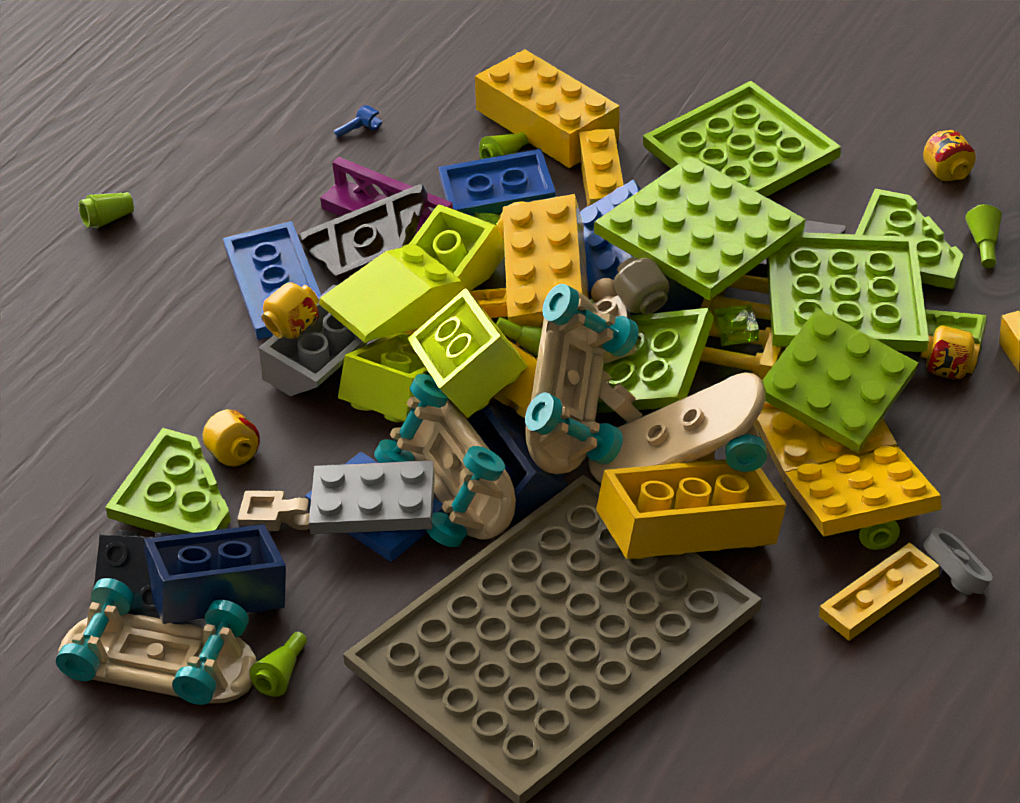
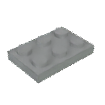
M434 461L315 466L309 514L310 533L328 534L432 529L435 482Z

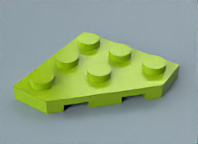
M875 189L855 235L915 237L921 283L954 289L963 266L964 254L956 246L951 247L945 241L944 232L929 216L924 217L917 209L918 203L910 195Z
M165 428L161 429L105 507L109 519L157 533L180 535L226 529L231 522L229 509L219 492L217 482L203 456L197 437Z

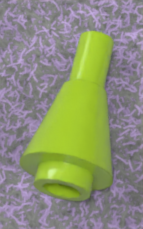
M523 132L483 137L479 145L480 158L486 159L515 154L521 147L529 144L528 138Z
M982 204L971 209L966 214L965 220L980 249L982 266L991 268L996 265L995 246L1002 220V212L994 206Z
M500 317L496 325L505 336L516 340V343L538 358L542 327L520 326Z
M896 521L860 528L859 539L869 549H885L896 542L900 534V528Z
M294 632L284 646L279 647L250 667V679L259 692L269 696H281L285 693L297 659L296 656L307 643V638L303 633Z

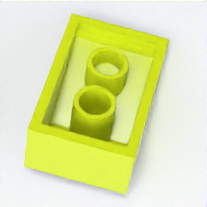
M440 204L436 206L409 243L421 247L424 252L461 280L459 293L465 288L471 291L489 279L505 257L504 241L496 225Z
M408 244L401 248L385 251L320 298L319 305L363 342L420 328L459 294L461 280L447 270L444 265L438 263L424 252L421 247L415 244Z
M466 288L407 338L439 389L467 418L476 411L486 407L494 395L506 385L515 382L521 372L528 367L517 350Z
M402 332L382 337L345 355L338 398L351 402V406L355 409L363 411L374 410L384 414L387 420L404 422L412 409L408 406L407 402L410 397H415L410 390L413 380L418 374L431 375L407 339L409 335Z

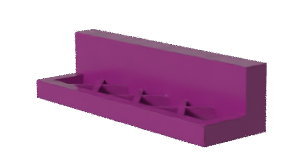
M337 157L332 162L335 185L320 197L321 207L331 213L343 216L413 186ZM346 173L351 175L357 184L347 181ZM372 184L379 186L386 196L379 194ZM428 193L415 235L432 213L429 207L435 209L440 204L453 209V203Z

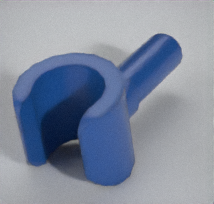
M368 105L361 106L357 111L356 118L334 130V135L336 138H339L361 126H365L372 131L378 129L382 124V120L376 117L379 111Z

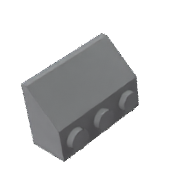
M332 285L327 291H325L321 296H319V301L323 295H325L330 290L335 288L336 285ZM319 303L317 304L319 312L317 322L298 338H277L273 335L259 347L262 380L289 396L318 387L344 364L346 354L365 346L369 342H363L320 306Z

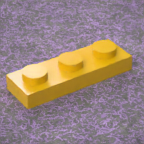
M908 543L820 605L819 617L850 641L939 577L940 565L911 543Z

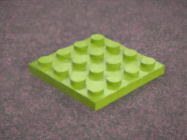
M752 81L643 135V147L671 169L692 156L764 197L835 161L841 155L840 145Z
M690 156L594 222V234L637 259L649 258L654 260L664 275L707 300H711L802 233L805 227V219Z
M802 232L766 258L772 346H788L815 309L819 308L896 351H927L929 337L915 237Z

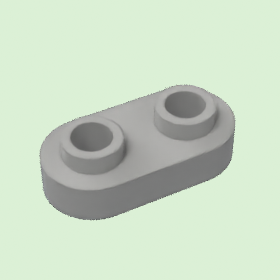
M932 529L923 543L927 551L926 555L944 569L952 578L950 580L951 584L958 591L966 595H971L972 593L982 594L993 579L991 572L956 536L943 529Z

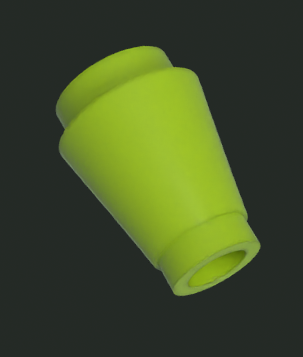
M128 192L87 195L86 199L79 201L80 217L87 228L93 226L95 229H98L134 212L133 199Z

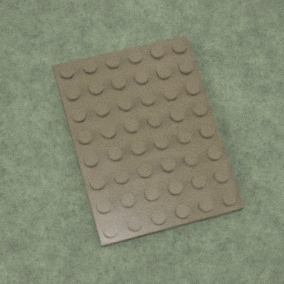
M584 475L343 654L345 666L515 803H526L761 610L762 598L695 552L681 555L652 556L643 559H626L596 511L601 487Z

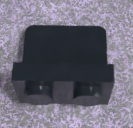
M118 530L116 535L100 534L94 586L98 580L103 578L118 580L128 586L134 594V602L126 614L160 619L153 602L144 539L177 534L160 532L155 533V537H140V533L126 530Z

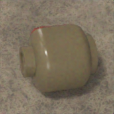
M632 257L619 265L617 268L618 274L613 281V287L630 312L649 315L664 306L668 299L667 294L670 285L654 260Z

